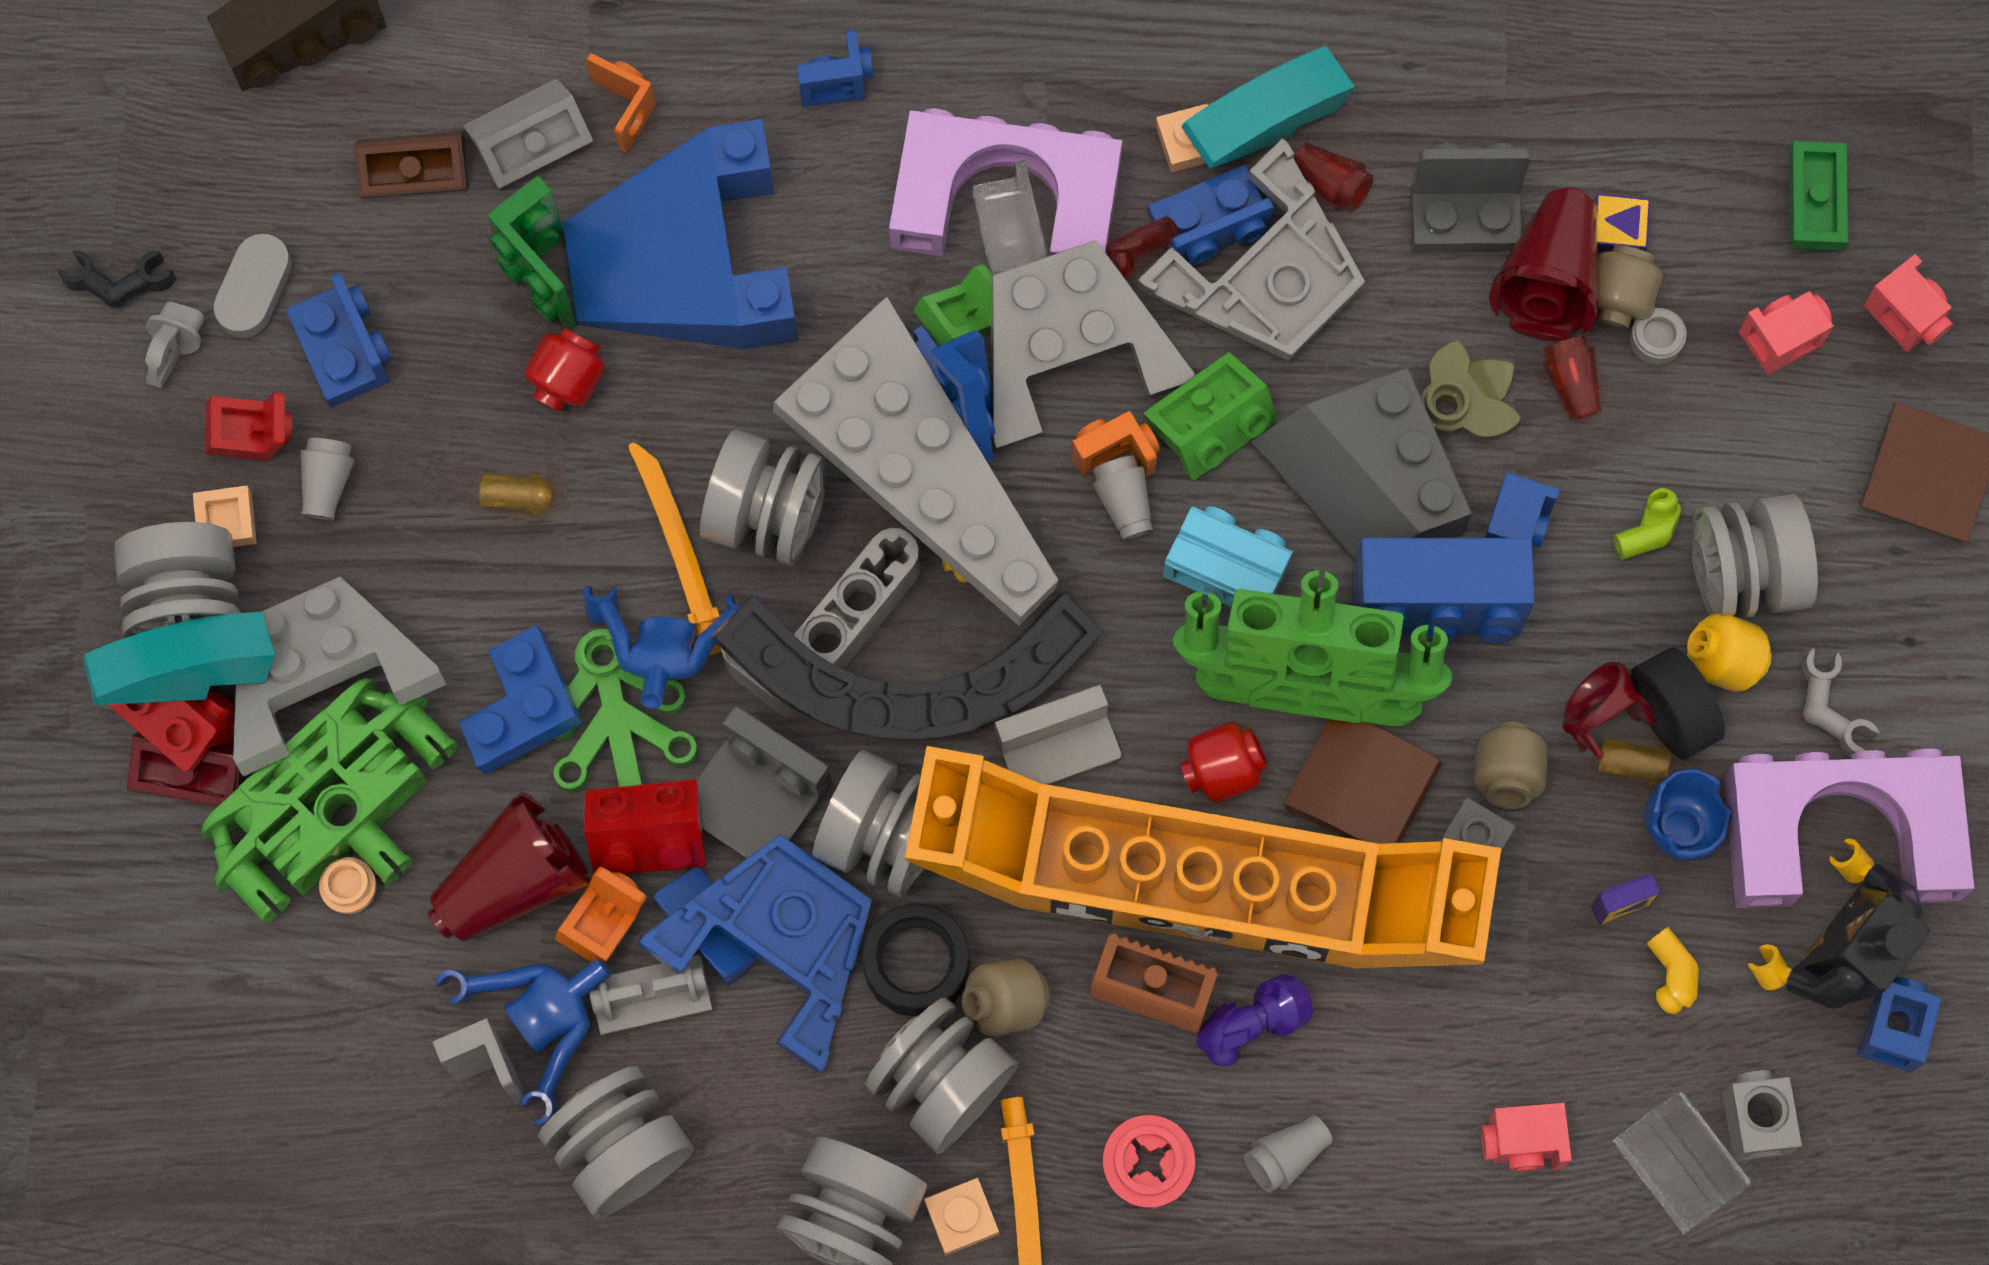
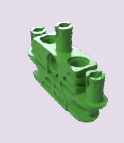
M1319 570L1309 572L1303 577L1301 581V598L1237 589L1233 598L1228 626L1219 625L1221 601L1215 594L1209 592L1207 608L1202 607L1203 591L1192 593L1187 597L1185 601V625L1176 630L1173 636V645L1185 662L1198 668L1196 682L1202 692L1217 700L1248 704L1249 707L1358 724L1360 722H1369L1385 726H1403L1411 723L1420 715L1422 701L1437 698L1452 682V672L1447 664L1444 663L1448 638L1441 628L1434 626L1433 638L1429 642L1427 641L1429 625L1417 627L1411 635L1410 653L1399 652L1404 619L1403 614L1335 603L1338 581L1335 576L1326 571L1323 588L1318 587Z
M368 678L361 679L345 690L325 710H322L286 743L290 756L255 771L235 792L207 817L201 828L204 839L214 840L216 848L214 855L218 866L215 876L217 890L222 892L231 888L259 917V920L263 924H267L278 916L263 901V898L268 897L281 912L287 908L291 900L257 866L264 858L290 882L301 896L306 895L319 883L323 871L330 863L347 857L353 851L373 869L385 885H390L397 881L399 876L385 859H390L403 874L409 869L413 859L406 855L384 833L380 826L427 783V780L422 771L413 762H410L407 755L400 748L397 749L393 740L400 734L427 762L431 769L438 768L445 763L440 757V753L431 745L432 743L436 744L448 758L454 754L458 747V743L451 739L424 711L428 703L427 698L420 696L403 705H399L393 693L387 692L384 694L375 691L376 683L374 680ZM367 705L380 709L381 712L370 722H367L361 715ZM348 804L357 807V813L352 822L345 826L332 825L331 819L336 809ZM313 807H314V815L310 812V810H311ZM241 827L246 835L235 846L232 844L229 832Z

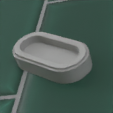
M270 234L253 235L240 244L214 301V314L222 329L233 337L248 338L257 335L267 326L292 269L290 254L285 244L279 238Z

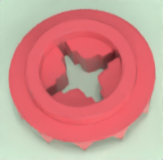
M1142 1115L1123 1122L1112 1132L1104 1148L1103 1170L1111 1190L1128 1204L1156 1209L1176 1201L1187 1189L1195 1170V1153L1189 1137L1177 1124L1161 1116ZM1136 1142L1140 1149L1144 1148L1149 1154L1157 1150L1162 1151L1166 1147L1169 1148L1158 1165L1164 1182H1161L1157 1176L1154 1177L1148 1171L1143 1172L1141 1175L1137 1173L1132 1178L1129 1176L1139 1162L1138 1155L1136 1154L1137 1149L1132 1143Z

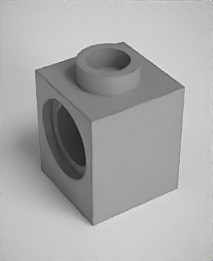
M1769 1070L1752 1071L1737 1075V1083L1731 1084L1722 1093L1733 1161L1791 1155L1799 1149L1802 1143L1790 1077L1772 1079L1771 1071ZM1758 1100L1770 1107L1773 1113V1124L1771 1127L1758 1126L1750 1119L1747 1110L1749 1101Z

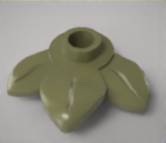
M1455 340L1439 349L1429 364L1430 384L1421 394V399L1435 431L1452 433L1462 429L1477 438L1483 439L1501 436L1513 430L1520 423L1521 416L1514 408L1503 402V399L1511 385L1514 364L1510 361L1495 359L1471 362L1468 352L1459 340ZM1441 401L1450 402L1454 406L1455 412L1450 415H1444L1437 410L1436 404Z

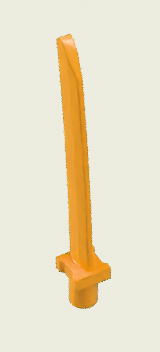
M631 443L629 445L630 454L644 482L662 527L691 612L687 614L688 619L696 627L698 637L719 617L717 607L712 608L694 550L658 460L638 444ZM717 643L710 655L721 652V647Z
M1013 1097L1000 1101L1005 1128H1001L1002 1142H1007L1015 1207L1019 1265H1042L1038 1206L1030 1138H1034L1033 1124L1027 1123L1023 1097Z

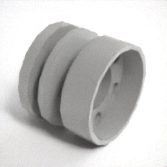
M739 429L732 430L723 444L709 481L700 521V536L702 540L737 550L743 545L751 529L756 530L755 552L757 557L763 559L769 557L778 541L776 555L778 563L789 567L795 565L805 544L813 535L821 513L825 496L826 457L822 454L811 452L807 455L799 470L800 449L791 445L786 448L775 467L771 465L772 443L769 438Z
M1796 494L1754 499L1750 508L1749 522L1744 510L1738 503L1724 504L1721 512L1716 506L1696 509L1692 526V561L1701 597L1709 615L1719 613L1721 616H1734L1737 611L1740 617H1754L1758 610L1759 595H1761L1770 613L1812 608L1816 600L1818 587L1817 557L1809 518L1803 503Z
M201 522L163 523L126 533L115 541L114 559L117 583L123 589L129 591L121 596L119 603L120 612L125 616L121 625L123 638L187 620L241 613L235 606L239 599L238 589L232 583L226 582L233 577L236 569L232 534L226 528Z
M862 750L850 763L830 800L814 842L813 858L844 873H848L858 864L863 855L867 854L871 856L867 869V883L873 886L878 885L890 867L893 866L887 891L898 898H902L906 895L915 879L925 871V868L905 861L921 776L918 774L913 776L900 794L893 792L897 778V765Z
M946 997L940 998L919 1016L917 1015L910 1019L894 1035L881 1052L880 1060L870 1072L864 1086L876 1098L882 1096L897 1084L886 1101V1108L891 1113L900 1111L916 1099L920 1106L910 1122L909 1129L936 1154L944 1152L975 1123L1001 1093L1018 1068V1062L992 1038L984 1039L968 1052L962 1048L971 1033L974 1023L968 1017H962L944 1031L956 1013V1006Z
M638 1066L626 1067L606 1078L595 1081L576 1093L542 1126L538 1133V1137L548 1151L559 1149L554 1160L561 1170L572 1168L586 1161L589 1163L578 1174L572 1186L595 1219L607 1217L644 1196L678 1170L695 1150L672 1115L663 1116L648 1123L644 1122L655 1110L660 1102V1098L654 1089L642 1091L648 1081Z
M816 1137L801 1173L808 1181L822 1190L818 1198L807 1194L791 1193L788 1199L789 1205L807 1215L809 1219L805 1221L793 1216L781 1215L776 1226L777 1232L793 1241L805 1254L827 1265H893L891 1261L874 1252L872 1248L876 1246L888 1251L900 1252L903 1245L902 1241L882 1225L885 1218L912 1223L927 1190V1184L901 1167L862 1149L834 1139Z

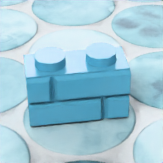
M1192 506L1166 558L1163 577L1193 591H1203V595L1207 597L1209 592L1213 593L1220 599L1222 604L1232 608L1234 594L1237 589L1277 594L1291 564L1293 551L1285 548V540L1273 532L1257 529L1255 534L1235 526V518L1224 510L1208 506L1205 511H1202Z

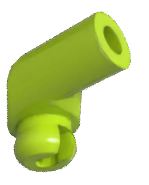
M1660 488L1652 491L1648 496V505L1646 506L1640 526L1613 534L1614 547L1621 560L1663 548L1671 542L1681 517V506L1678 503L1677 495L1672 490Z

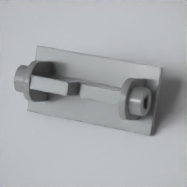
M701 955L692 956L684 970L679 974L661 963L612 974L590 992L592 1008L597 1016L601 1036L712 1010Z

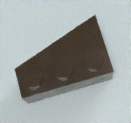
M232 0L207 16L242 92L252 87L261 88L275 82L281 74L301 65H315L324 60L330 52L348 44L364 43L373 38L377 31L387 27L377 0Z

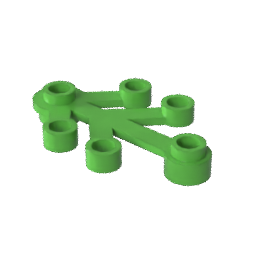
M596 629L583 636L575 650V662L579 672L568 688L579 711L598 685L602 706L568 757H564L556 763L553 775L558 787L566 793L582 791L589 781L587 769L608 738L619 787L642 785L631 732L663 751L666 760L673 767L687 768L691 766L698 756L697 744L692 735L684 731L675 732L624 701L620 680L642 692L645 678L632 675L630 672H624L621 669L609 630ZM602 650H608L614 654L612 661L605 666H599L594 663V656ZM668 680L666 690L672 689L679 693L678 701L672 705L662 704L656 710L662 715L674 716L684 709L687 698L683 686L678 681ZM578 726L554 738V740L565 741L570 739L576 733ZM677 742H686L691 746V750L687 756L676 758L670 754L672 746ZM572 766L579 768L581 776L576 782L566 783L561 779V775L566 768Z

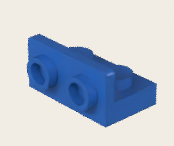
M1243 165L1148 205L1147 214L1166 252L1172 247L1191 265H1199L1212 259L1217 255L1219 249L1237 241L1240 245H1245L1261 238L1272 225L1274 206L1269 198L1262 199L1256 185L1247 178L1249 172L1246 166Z
M341 273L330 276L335 286L334 288L285 309L330 408L389 383L390 380L382 364L392 360L379 330L368 334L361 318L370 315L371 312L358 284L347 288Z
M974 330L930 350L935 377L988 463L994 460L991 436L995 434V427L992 421V392L984 338L978 331Z

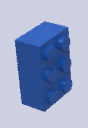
M1362 538L1352 571L1353 606L1402 613L1404 619L1401 635H1412V632L1417 627L1429 625L1427 641L1429 642L1433 638L1434 626L1441 628L1446 633L1448 642L1456 640L1457 635H1478L1480 641L1487 643L1510 641L1513 636H1520L1534 605L1532 538Z

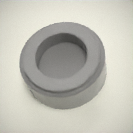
M1655 308L1650 318L1635 320L1630 332L1629 341L1632 351L1640 360L1651 365H1664L1678 357L1686 342L1687 332L1685 324L1676 313L1664 308Z

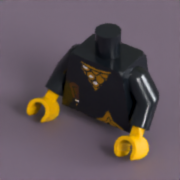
M1851 838L1845 839L1844 843L1854 854L1845 862H1838L1834 857L1830 856V863L1848 882L1860 883L1863 881L1864 887H1858L1799 965L1793 969L1789 968L1777 947L1765 944L1759 947V951L1768 964L1756 966L1753 963H1748V966L1763 989L1772 991L1786 985L1788 992L1827 1008H1841L1845 1004L1882 994L1888 989L1929 935L1930 930L1919 920L1922 910L1918 892L1912 885L1883 865L1877 864L1874 866L1873 859L1856 840Z

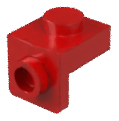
M273 392L265 402L211 396L205 403L206 455L270 461L280 448L290 440L292 414L290 411H285L284 393Z

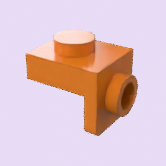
M1130 411L1107 423L1104 419L1091 422L1083 427L1076 434L1077 439L1072 441L1071 459L1082 477L1093 472L1095 467L1117 459L1129 452L1135 456L1138 467H1144L1145 478L1156 471V454L1160 452L1158 441L1150 427L1146 423L1139 426Z
M599 867L592 876L588 888L558 929L555 940L589 962L599 958L606 965L637 920L647 896L626 875L618 872L611 873L605 868Z

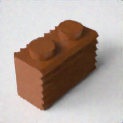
M1114 933L1107 938L1092 981L1090 997L1198 1034L1215 987L1218 973L1215 967L1207 970L1204 963L1196 966L1193 959L1185 962L1182 955L1174 958L1171 951L1163 955L1160 948L1152 951L1149 944L1141 947L1138 940L1130 943L1127 936L1119 940L1117 934Z

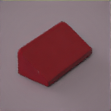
M139 732L132 736L127 789L218 807L244 782L245 776H242L234 761V743L210 747L196 768L185 772Z

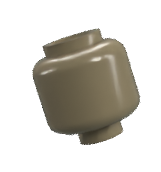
M1614 245L1612 252H1604L1598 255V321L1628 329L1631 320H1646L1652 316L1664 279L1662 270L1654 264L1655 255L1625 245Z
M1504 722L1480 736L1475 745L1474 785L1487 798L1490 804L1504 809L1523 808L1543 793L1547 785L1548 746L1538 733L1519 722Z
M1009 958L983 963L971 971L965 982L962 1006L966 1016L974 1022V1027L984 1035L1001 1037L1029 1031L1040 1023L1049 1003V987L1042 973L1037 971L1035 966L1025 959Z

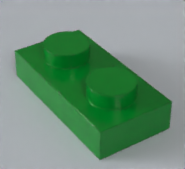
M1792 142L1789 148L1790 248L1844 251L1847 246V143Z

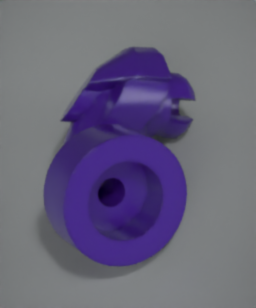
M1288 974L1277 975L1257 987L1254 994L1253 1007L1247 1005L1236 1009V1003L1232 1002L1226 1005L1225 1002L1214 1010L1200 1027L1196 1043L1201 1050L1207 1053L1211 1063L1221 1067L1230 1066L1238 1060V1048L1240 1045L1259 1038L1262 1030L1275 1035L1286 1036L1306 1026L1312 1017L1311 997L1306 987L1297 978Z

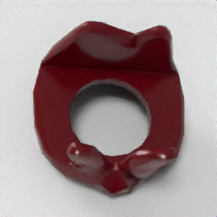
M1608 662L1595 669L1576 688L1567 702L1562 728L1566 733L1572 735L1577 742L1578 749L1582 753L1588 748L1596 758L1601 759L1604 757V753L1590 735V729L1598 727L1624 710L1634 721L1639 722L1642 719L1649 726L1655 725V718L1649 702L1636 690L1625 665L1620 662ZM1605 700L1595 711L1583 717L1590 708Z

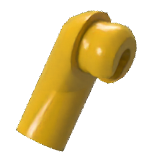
M1667 927L1647 943V946L1667 970L1666 984L1656 991V1000L1665 1012L1678 1014L1684 1006L1690 1008L1697 999L1699 967L1693 956L1673 931Z

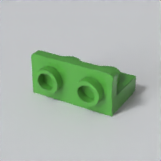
M1230 352L1143 413L1147 425L1179 456L1185 474L1192 480L1198 479L1210 469L1217 467L1228 456L1264 433L1278 419L1267 385Z

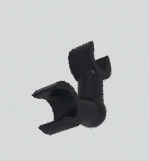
M81 251L72 252L77 262L85 267L82 273L70 276L65 271L57 269L61 280L67 288L74 291L86 289L102 299L111 308L121 307L126 301L148 288L153 291L166 290L176 280L171 269L157 276L149 275L154 267L164 262L160 251H151L143 255L138 262V269L117 282H113L97 272L90 257Z

